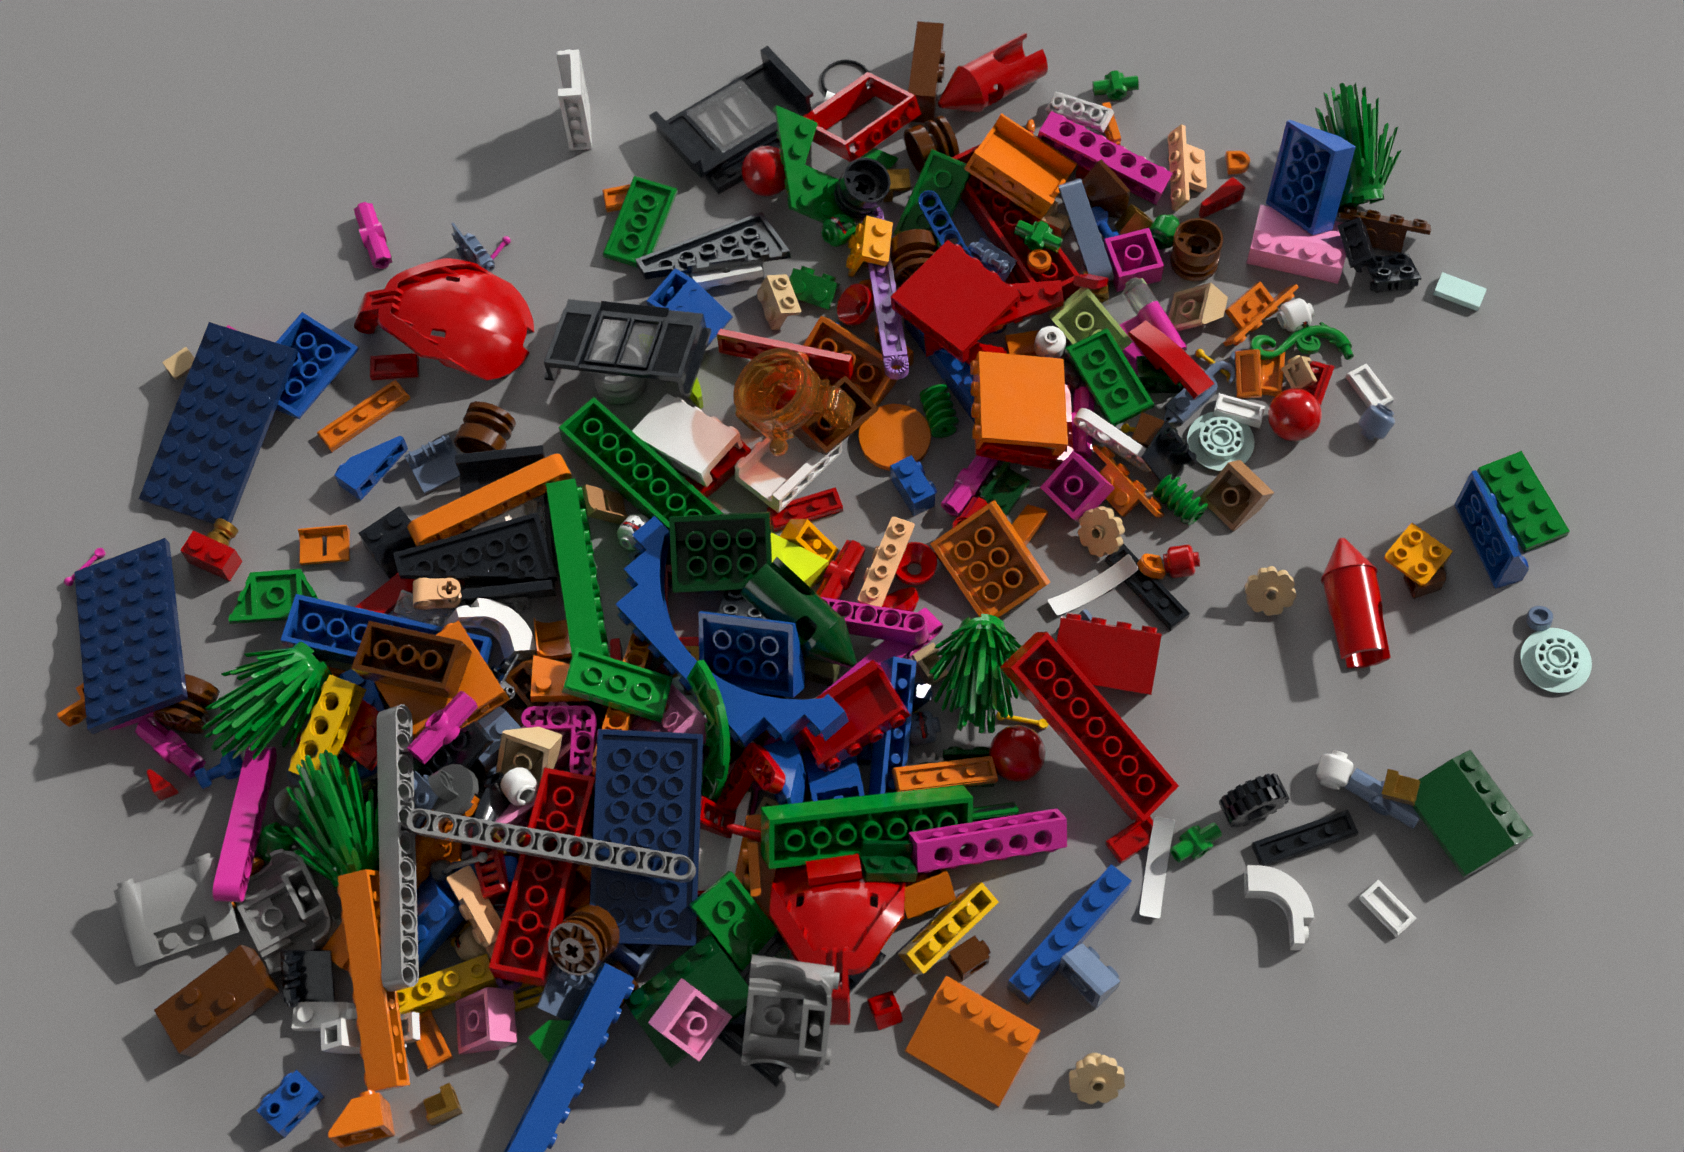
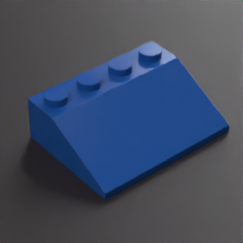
M1287 120L1266 204L1311 235L1333 230L1356 146L1340 136Z
M302 312L275 342L295 348L298 351L276 410L300 419L359 348Z
M1476 470L1471 471L1454 506L1494 588L1522 581L1529 571L1528 562L1521 555L1517 539L1514 535H1511L1507 527L1506 517L1500 513L1497 507L1495 495L1490 493Z
M704 611L698 612L699 660H704L713 674L743 690L794 698L805 688V662L795 623Z

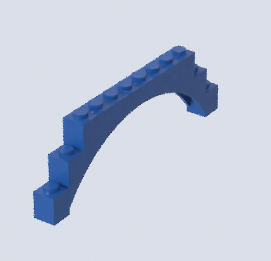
M654 516L632 534L636 542L633 546L640 556L624 568L628 576L626 582L633 590L616 603L620 611L617 616L624 625L628 626L630 624L634 628L632 632L640 642L645 640L649 644L647 648L656 659L661 657L665 661L663 665L671 675L676 673L680 677L678 681L687 692L690 690L694 692L687 680V676L697 660L678 639L669 618L666 604L665 572L670 550V531ZM713 674L725 705L730 738L735 743L740 741L745 747L765 730L775 740L780 738L786 744L805 727L815 737L820 735L824 741H827L849 722L845 711L829 694L819 699H780L743 690Z

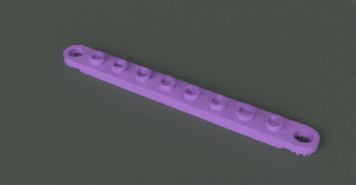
M878 207L873 213L876 215L874 218L884 220L883 210ZM889 253V262L886 267L869 262L867 264L885 374L891 379L898 380L908 375L909 362L901 315L891 308V295L896 291L891 255ZM895 365L902 366V370H901V369H899V371H898V369H896V371H895V369L892 370V366H895Z

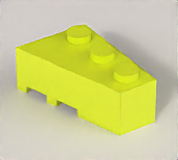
M771 532L772 562L778 557L810 588L823 579L829 565L828 560Z

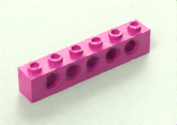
M1053 111L1048 115L1037 136L1088 171L1102 159L1128 187L1131 193L1154 205H1157L1173 174L1166 168L1148 161L1143 156H1138L1125 147L1107 140L1104 136L1097 135L1084 126L1076 124Z
M1056 808L910 832L909 841L913 843L911 859L917 872L930 873L935 869H955L959 865H978L984 861L1006 860L1009 857L1018 855L1030 856L1033 853L1042 851L1054 852L1060 848L1067 847V818Z

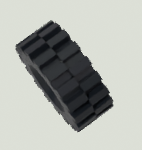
M1272 773L1271 775L1265 774L1263 777L1258 776L1254 780L1250 779L1245 784L1236 786L1234 790L1228 791L1226 795L1221 797L1219 805L1229 825L1232 828H1238L1242 825L1247 826L1251 822L1255 823L1261 818L1264 819L1269 814H1274L1277 812V809L1283 808L1290 798L1278 774Z

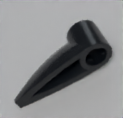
M502 772L495 773L484 781L483 787L485 792L477 807L475 818L495 822L510 805L511 802L501 790V780L504 777ZM477 825L473 826L472 838L478 835L479 827Z

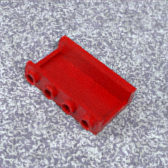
M1067 613L1066 617L1061 616L1057 644L1092 685L1152 695L1162 637L1161 633H1157V628L1142 625V629L1139 630L1131 628V623L1117 621L1116 625L1106 624L1107 619L1092 617L1091 621L1081 620L1082 615Z
M871 660L815 698H824L829 694L845 711L849 722L827 741H824L820 735L815 737L807 727L800 731L815 757L817 767L827 772L838 768L846 758L859 754L862 748L870 742L874 743L880 740L884 733L891 728H897L904 724L905 719L911 715L882 667L876 661Z

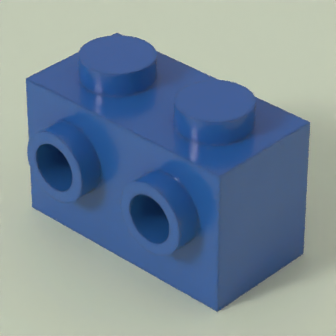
M911 455L890 465V479L912 515L916 516L935 506L937 490L931 480L928 481L924 476L925 471L919 461L916 462Z
M298 1070L287 1074L280 1082L281 1086L273 1094L270 1093L265 1096L260 1102V1107L256 1110L283 1137H286L324 1098Z

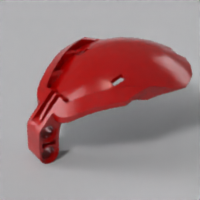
M451 258L439 259L409 268L391 278L386 284L385 289L366 292L359 305L354 323V328L364 334H372L379 324L380 328L398 339L418 356L438 360L446 367L487 381L508 375L522 365L530 353L523 347L527 330L534 332V321L528 304L511 283L492 274L476 263ZM433 330L445 333V336L431 335V332Z
M806 865L776 868L771 888L770 918L796 961L834 966V972L839 973L838 990L833 989L831 994L830 1025H850L849 974L856 975L867 970L904 919L906 882L865 881L862 875L861 879L809 886ZM804 896L803 905L798 907L799 897ZM871 896L878 898V908L870 905Z

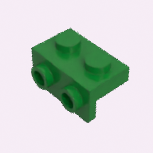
M801 266V269L793 268L789 280L796 298L829 310L836 289L840 288L841 285L835 282L836 277L823 273L822 277L814 275L815 270L805 266Z

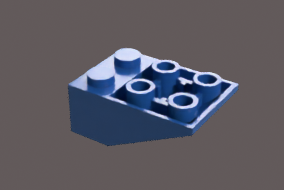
M676 268L646 300L647 306L704 314L706 328H711L712 331L707 347L717 337L719 330L723 329L733 318L694 279Z
M792 738L786 744L779 740L763 746L785 773L786 780L782 790L774 794L778 805L806 802L809 785L802 758L794 739Z
M811 750L802 751L812 801L865 796L856 756L846 758L835 770L824 772L815 764L816 759Z

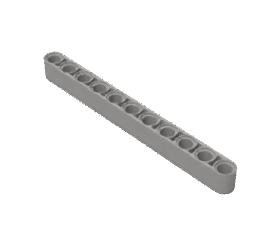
M398 705L383 710L377 715L381 979L384 988L389 992L414 987L419 979L415 832L411 831L407 825L409 813L415 810L413 756L407 749L413 742L411 711L405 705Z
M426 809L412 810L407 817V825L411 831L429 838L680 883L691 881L696 874L694 863L688 857L679 854ZM422 816H426V825L421 829H417V820ZM447 821H452V830L448 833H443V824ZM477 825L479 827L478 835L469 838V828ZM499 830H504V839L499 843H495L493 840L494 834ZM530 835V844L527 847H520L519 841L521 837ZM551 839L557 840L556 849L552 852H546V843ZM576 844H582L584 847L583 853L578 857H573L571 854L572 848ZM602 849H609L610 856L606 861H598L597 859L598 852ZM629 853L636 854L635 863L631 866H625L623 863L624 857ZM655 858H661L663 861L662 867L657 871L650 870V862ZM680 863H688V873L683 876L677 875L676 867Z

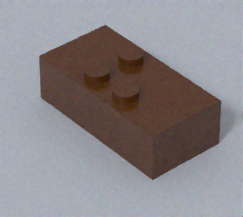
M917 21L908 92L916 96L921 115L911 122L926 123V121L935 118L939 83H942L945 72L946 51H943L944 23Z
M369 621L351 668L362 679L453 699L458 693L472 651L460 640Z
M239 945L154 1009L178 1053L195 1057L280 993V990L255 949Z

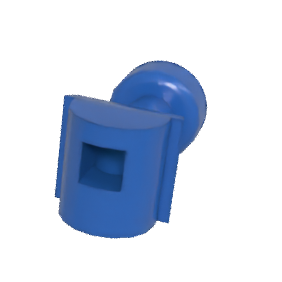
M1093 207L1092 212L1099 233L1104 239L1120 235L1118 232H1112L1108 226V212L1104 211L1101 207Z
M237 750L230 751L223 758L221 757L220 764L208 771L205 768L194 771L197 781L203 790L212 786V780L225 776L226 779H235L240 776L243 764L241 754L233 759V754Z

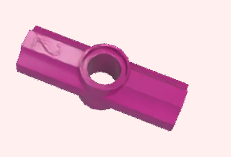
M359 203L354 208V214L360 227L359 232L364 247L368 250L374 268H387L392 263V257L386 244L387 239L381 222L379 223L372 203Z
M1080 387L1074 390L1073 412H1071L1073 451L1084 459H1088L1092 455V436L1077 427L1073 419L1081 408L1094 412V399L1087 387Z
M976 456L968 468H963L960 471L953 488L941 502V507L946 513L959 517L971 499L978 496L980 489L986 483V479L997 466L998 460Z
M460 691L443 710L436 711L427 719L425 723L426 728L407 747L410 754L425 764L442 745L449 744L458 736L460 732L459 727L478 708L477 703L465 692Z
M151 716L143 718L137 724L134 732L152 746L153 750L169 764L173 763L188 777L192 778L195 776L194 771L204 767L206 761L200 755L187 746L188 744L174 731H168Z

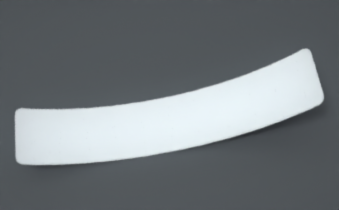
M1127 554L1095 578L1064 594L1048 599V602L1056 615L1064 614L1113 589L1138 570V567L1132 557Z
M1154 817L1139 912L1141 916L1160 918L1166 871L1175 824L1174 819Z

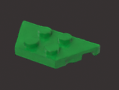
M301 569L250 572L245 582L246 585L240 592L237 604L232 614L229 615L228 621L229 624L287 620L296 594L316 599L318 597Z

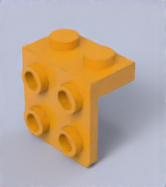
M866 215L863 222L858 223L855 235H851V239L848 242V248H851V252L846 260V268H849L848 276L853 277L863 261L886 267L889 262L893 222Z
M1411 523L1386 552L1384 560L1420 586H1425L1439 568L1446 565L1453 551Z

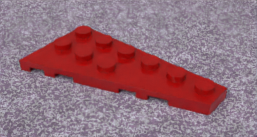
M1061 280L1011 284L1020 293V306L1016 308L1013 305L984 335L1002 329L1006 324L1012 322L1015 324L1023 321V318L1027 316L1039 315L1063 306L1064 298ZM924 334L926 357L933 355L937 350L943 349Z

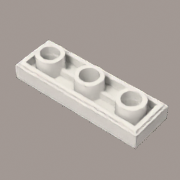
M1057 91L1045 110L1048 114L1053 111L1074 123L1101 132L1105 131L1114 114L1110 108Z
M761 263L693 272L691 275L692 279L704 290H708L714 286L732 285L735 282L744 280L753 281L763 277Z

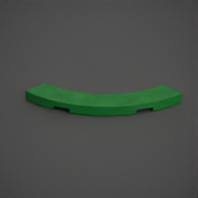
M699 660L696 661L687 676V680L692 686L699 705L706 713L707 723H704L709 755L705 760L702 771L701 794L703 797L717 803L725 786L729 769L730 732L725 705L717 682L706 662Z

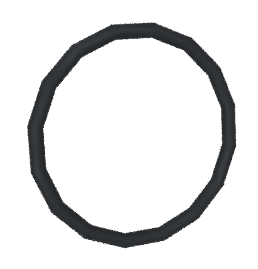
M845 59L836 61L828 65V67L823 71L821 78L822 88L826 93L827 91H829L825 86V75L831 67L837 64H856L860 66L866 73L869 72L868 69L863 64L854 60Z

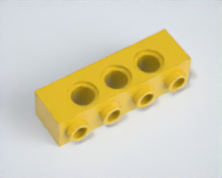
M329 674L327 681L322 685L319 700L311 711V718L307 728L301 734V742L298 749L291 757L288 771L299 775L296 766L299 764L303 767L301 760L306 761L305 757L307 755L311 757L315 770H320L319 754H324L325 749L328 753L331 752L338 758L366 689ZM338 701L337 707L333 710L335 702ZM328 724V729L323 734V729ZM318 749L316 756L313 757V752Z
M982 882L972 883L898 953L899 957L914 974H924L999 903L998 900Z
M487 954L421 977L414 987L398 990L397 997L400 1015L409 1012L419 1013L420 1015L429 1009L433 1011L453 1004L455 1001L486 987H499L496 983V978L493 977L489 969L490 958Z

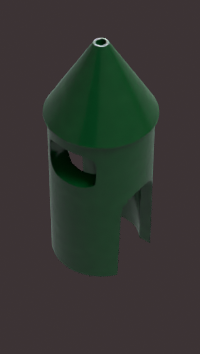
M778 557L774 559L770 566L766 563L741 591L740 595L766 619L795 623L801 650L805 655L804 658L850 668L857 663L845 617L840 616Z

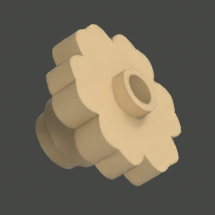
M1100 506L1085 511L1083 516L1080 517L1079 523L1081 528L1078 530V536L1080 537L1081 544L1088 546L1090 554L1102 557L1117 552L1123 545L1121 535L1124 534L1125 529L1121 518L1114 517V512L1111 508Z
M1274 566L1260 568L1257 575H1250L1248 577L1247 583L1244 586L1245 593L1247 594V604L1252 607L1253 611H1264L1267 616L1281 614L1283 607H1291L1293 600L1296 598V591L1293 588L1295 585L1293 577L1286 570L1277 572Z
M1099 1053L1087 1054L1083 1060L1076 1062V1069L1069 1072L1071 1092L1077 1093L1079 1101L1088 1104H1094L1098 1100L1102 1103H1107L1111 1099L1117 1098L1118 1090L1125 1087L1123 1068L1117 1066L1116 1059Z

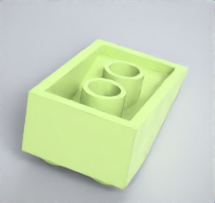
M1081 287L1063 303V306L1056 308L1048 315L1072 344L1106 328L1109 329L1121 351L1133 342L1089 288Z

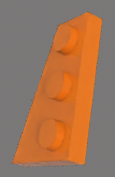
M533 655L531 702L589 700L562 692L570 664Z

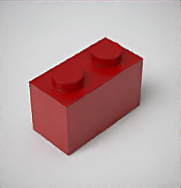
M194 530L180 550L188 563L227 581L232 579L243 562L234 548Z

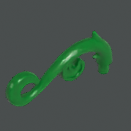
M1320 322V325L1308 326L1292 333L1274 351H1265L1261 348L1262 345H1269L1275 348L1276 341L1269 336H1255L1250 343V350L1259 349L1261 359L1270 360L1281 355L1294 344L1301 353L1313 355L1319 351L1321 346L1320 340L1316 337L1328 339L1331 344L1336 345L1339 352L1343 353L1345 360H1350L1354 357L1351 350L1352 344L1346 335L1335 328L1327 326L1323 322Z

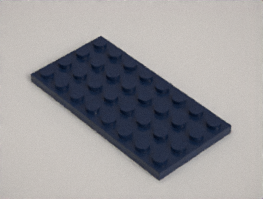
M209 322L139 499L214 524L218 518L232 523L298 351L295 348Z
M160 539L75 571L87 730L93 735L188 699L171 550L167 539Z
M598 729L592 839L684 855L696 867L694 878L687 883L591 867L589 905L603 908L615 919L620 936L618 944L696 945L697 916L689 905L698 898L703 734ZM602 849L598 852V861H606L609 858V849ZM627 854L623 860L624 865H633L636 861V854ZM653 859L650 862V870H659L663 865L662 859ZM680 863L676 867V874L679 876H683L689 871L688 863Z

